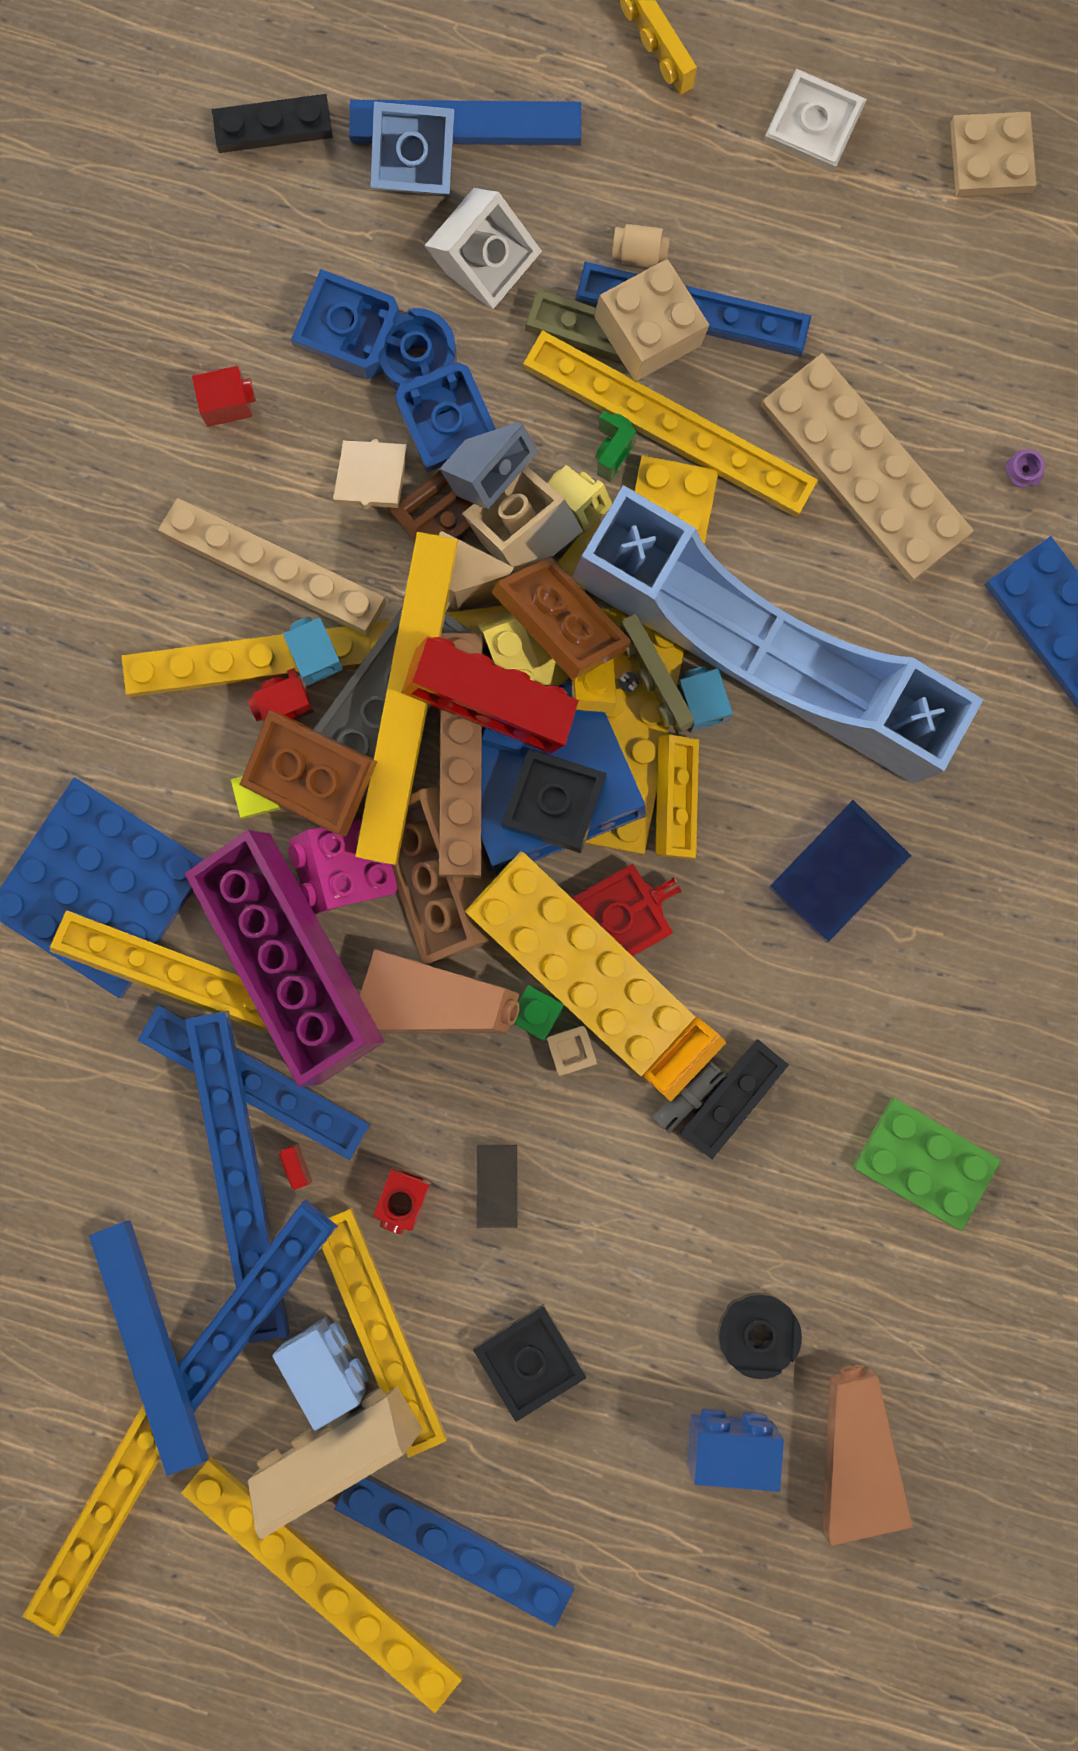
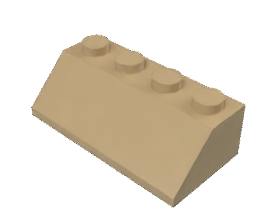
M398 1386L384 1393L381 1387L362 1398L360 1402L361 1408L351 1414L349 1411L326 1424L328 1427L315 1434L313 1429H309L291 1441L293 1448L281 1455L280 1451L276 1449L256 1463L259 1469L248 1479L255 1530L260 1540L405 1454L423 1429Z

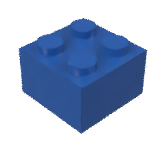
M702 1409L701 1414H691L687 1465L694 1485L780 1492L784 1439L774 1422L767 1420V1415L757 1412H744L742 1418L726 1417V1412L719 1409Z

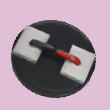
M626 672L620 676L619 686L623 691L632 692L638 687L639 680L634 673Z

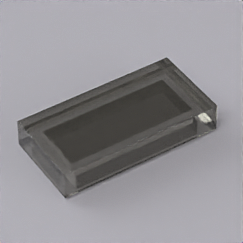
M477 1144V1228H518V1144Z

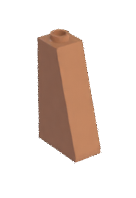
M375 949L360 993V997L380 1034L508 1033L509 1027L514 1024L519 1013V993Z
M864 1365L842 1368L840 1370L841 1375L830 1377L822 1527L824 1535L831 1546L913 1528L879 1378L870 1368L865 1369Z

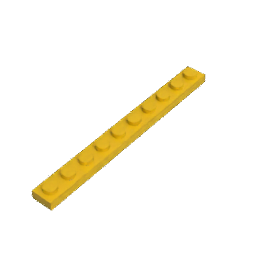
M502 605L448 612L447 614L474 634H480L477 625L510 612ZM392 620L376 622L368 637L346 626L327 628L326 631L343 669L359 667ZM283 634L121 655L125 692L128 697L288 677L287 670L295 668L297 673L301 675ZM482 639V651H486V647Z

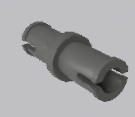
M710 1060L671 1102L667 1100L651 1116L670 1134L694 1107L698 1110L703 1105L701 1100L726 1075Z

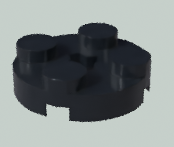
M749 1293L732 1300L727 1305L726 1311L721 1316L718 1325V1342L729 1364L742 1375L754 1379H768L782 1373L781 1370L788 1367L791 1361L792 1363L800 1352L802 1332L799 1321L787 1304L771 1294ZM763 1324L764 1330L770 1332L771 1336L770 1339L763 1340L762 1346L757 1347L755 1346L754 1339L748 1338L749 1331L755 1330L756 1325Z

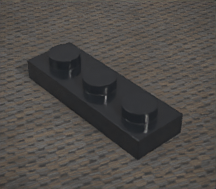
M327 94L212 109L215 140L219 153L333 138Z
M755 1039L679 1133L712 1160L789 1064L759 1039Z

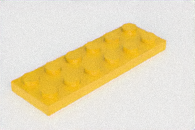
M522 851L516 855L464 911L640 1076L649 1069L695 1018L679 1000Z

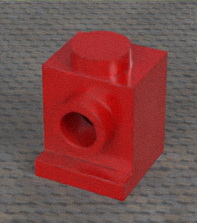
M295 668L287 670L290 678L283 680L282 677H276L267 680L260 685L261 690L252 693L254 697L248 700V704L257 722L261 720L265 722L269 711H276L293 720L314 712L302 680Z

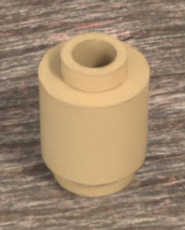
M626 224L625 228L616 227L612 260L621 261V265L651 268L658 264L659 261L667 259L670 237H662L663 228Z

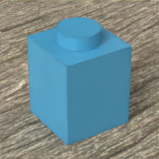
M311 617L300 619L290 625V631L283 633L301 677L307 686L344 670L320 617L312 620Z
M702 666L684 673V679L679 681L677 688L695 719L692 727H690V731L694 732L729 721L733 713L719 669L708 671L706 666Z

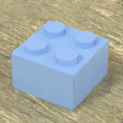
M374 102L370 188L380 191L450 196L454 109Z
M327 1316L285 1340L272 1355L314 1431L358 1406L367 1389L365 1382L369 1380L366 1370L359 1359L355 1358L352 1360L344 1346L348 1344V1340L341 1326L337 1322L331 1324Z

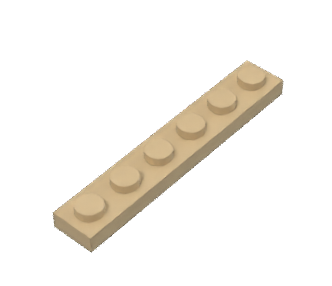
M179 498L176 499L158 529L162 538L367 637L386 605L385 597Z

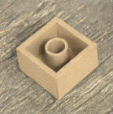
M668 259L602 293L599 296L594 318L635 382L700 347L709 327L706 318Z
M528 466L520 472L488 510L473 504L462 513L481 544L495 558L514 567V573L550 556H554L583 532L566 500Z

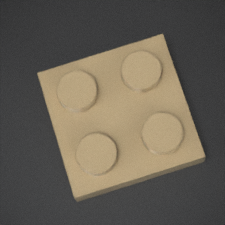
M1031 112L953 116L950 122L956 197L1033 193L1037 183Z

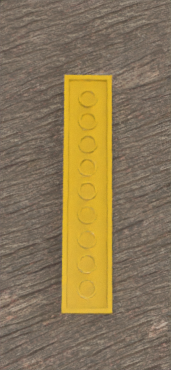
M642 455L635 492L695 527L705 545L718 472L710 468ZM613 606L611 608V620L620 629L621 622L630 616ZM642 624L677 687L684 648ZM622 653L613 658L616 706L613 713H605L645 802L646 817L589 839L584 844L644 856L657 793L659 736L668 735L669 728L664 725L657 712L656 706L660 705L656 695L653 691L647 693L640 680L638 687L632 692H625L620 688L619 678L623 673L632 672L638 677L637 671L641 669L634 656L628 658L625 653Z

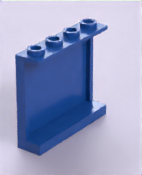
M568 680L559 687L566 690L567 695L572 697V681ZM576 710L565 746L552 754L524 744L521 755L482 745L481 840L496 877L520 851L524 852L535 862L565 849L502 828L501 823L528 749L607 773V781L585 841L646 817L645 802L605 712ZM482 726V736H483V733H484V730H485V727H483V726Z

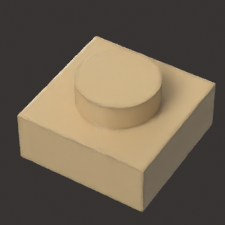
M585 1025L546 1037L558 1076L597 1064Z

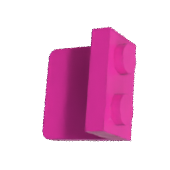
M362 819L352 822L347 836H339L320 827L306 830L288 839L290 844L288 849L290 863L297 871L300 888L315 915L323 914L338 907L389 896L397 891L392 864L355 857Z

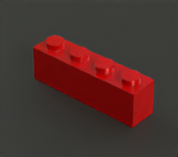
M427 637L415 649L401 691L402 694L549 754L565 746L579 700L568 696L567 691L555 685L544 686L534 682L523 671L516 669L506 670L496 666L489 657L478 653L468 654L456 649L454 643L441 637Z

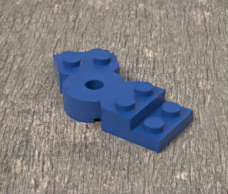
M320 269L291 338L293 346L330 360L331 366L367 380L383 374L386 381L397 390L395 396L397 408L427 473L442 467L466 439L496 430L469 367L457 362L453 331L440 315L423 308L408 309V312L401 314L394 296ZM415 347H421L426 350V353L418 358L408 355V352Z

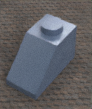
M516 422L466 439L443 464L440 470L456 496L488 510L538 451L524 425Z

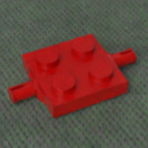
M632 863L572 897V899L630 955L635 956L673 934L663 916L661 903L682 891L678 885L666 893L664 892L677 884L674 877L652 889L650 885L643 881L635 865Z

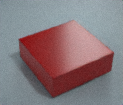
M299 1144L280 1151L279 1156L291 1189L297 1190L313 1182Z

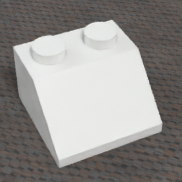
M473 188L425 244V248L450 278L491 309L496 307L542 252L501 194L497 191Z

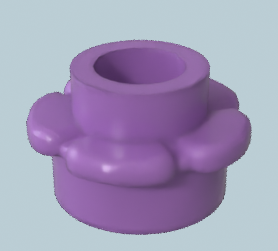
M1019 450L1015 452L1013 458L1007 461L1006 474L1011 476V482L1017 487L1036 486L1044 476V459L1034 450ZM1022 467H1028V472H1023Z

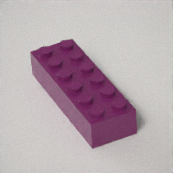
M248 829L185 873L298 1087L322 1084L385 1043L270 833Z

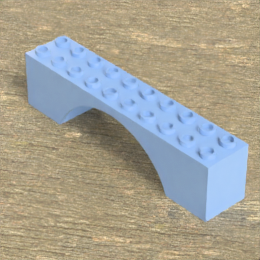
M624 485L582 554L572 576V579L584 590L628 616L636 614L640 622L913 784L945 771L984 700L913 657L889 655L856 646L826 634L789 615L759 596L732 575L707 549L695 527Z

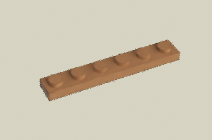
M441 634V638L454 643L456 649L468 654H482V634ZM441 709L439 877L480 878L482 726Z

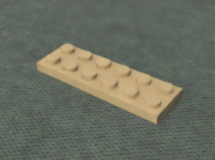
M823 353L762 400L761 408L910 583L974 532L973 528Z

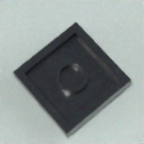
M528 749L501 823L502 828L581 853L607 781V773Z
M544 1304L473 1347L475 1355L515 1422L587 1378Z

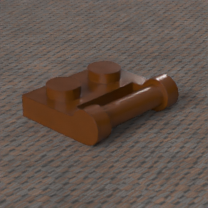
M441 470L400 500L398 508L386 507L394 520L404 529L414 543L417 532L439 536L440 532L443 531L460 540L472 530L462 513L474 503L456 496L454 491L446 495L417 519L413 520L409 515L449 484Z

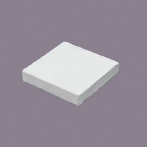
M796 69L768 128L764 143L834 173L867 99Z

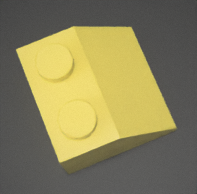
M511 613L477 625L480 634H482L489 658L492 659L494 665L506 670L516 669L523 671L530 676V680L544 686H559L570 678Z

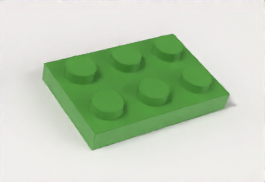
M891 1098L852 1168L952 1227L963 1231L1002 1160L896 1098Z

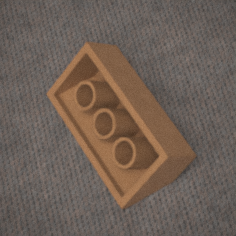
M440 786L421 789L410 796L397 865H392L397 889L421 960L425 965L495 941L464 912L491 883L482 854L480 878L439 877Z

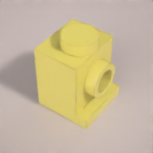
M567 465L556 471L547 483L566 500L585 533L612 505L605 485L598 480L595 483L585 472L582 471L578 474Z

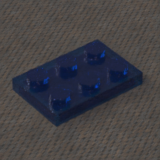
M852 800L768 888L827 943L912 855Z

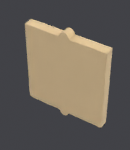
M373 439L371 442L343 441L333 496L334 504L360 505L363 509H369L370 506L398 508L408 450L407 444L379 443L377 439Z

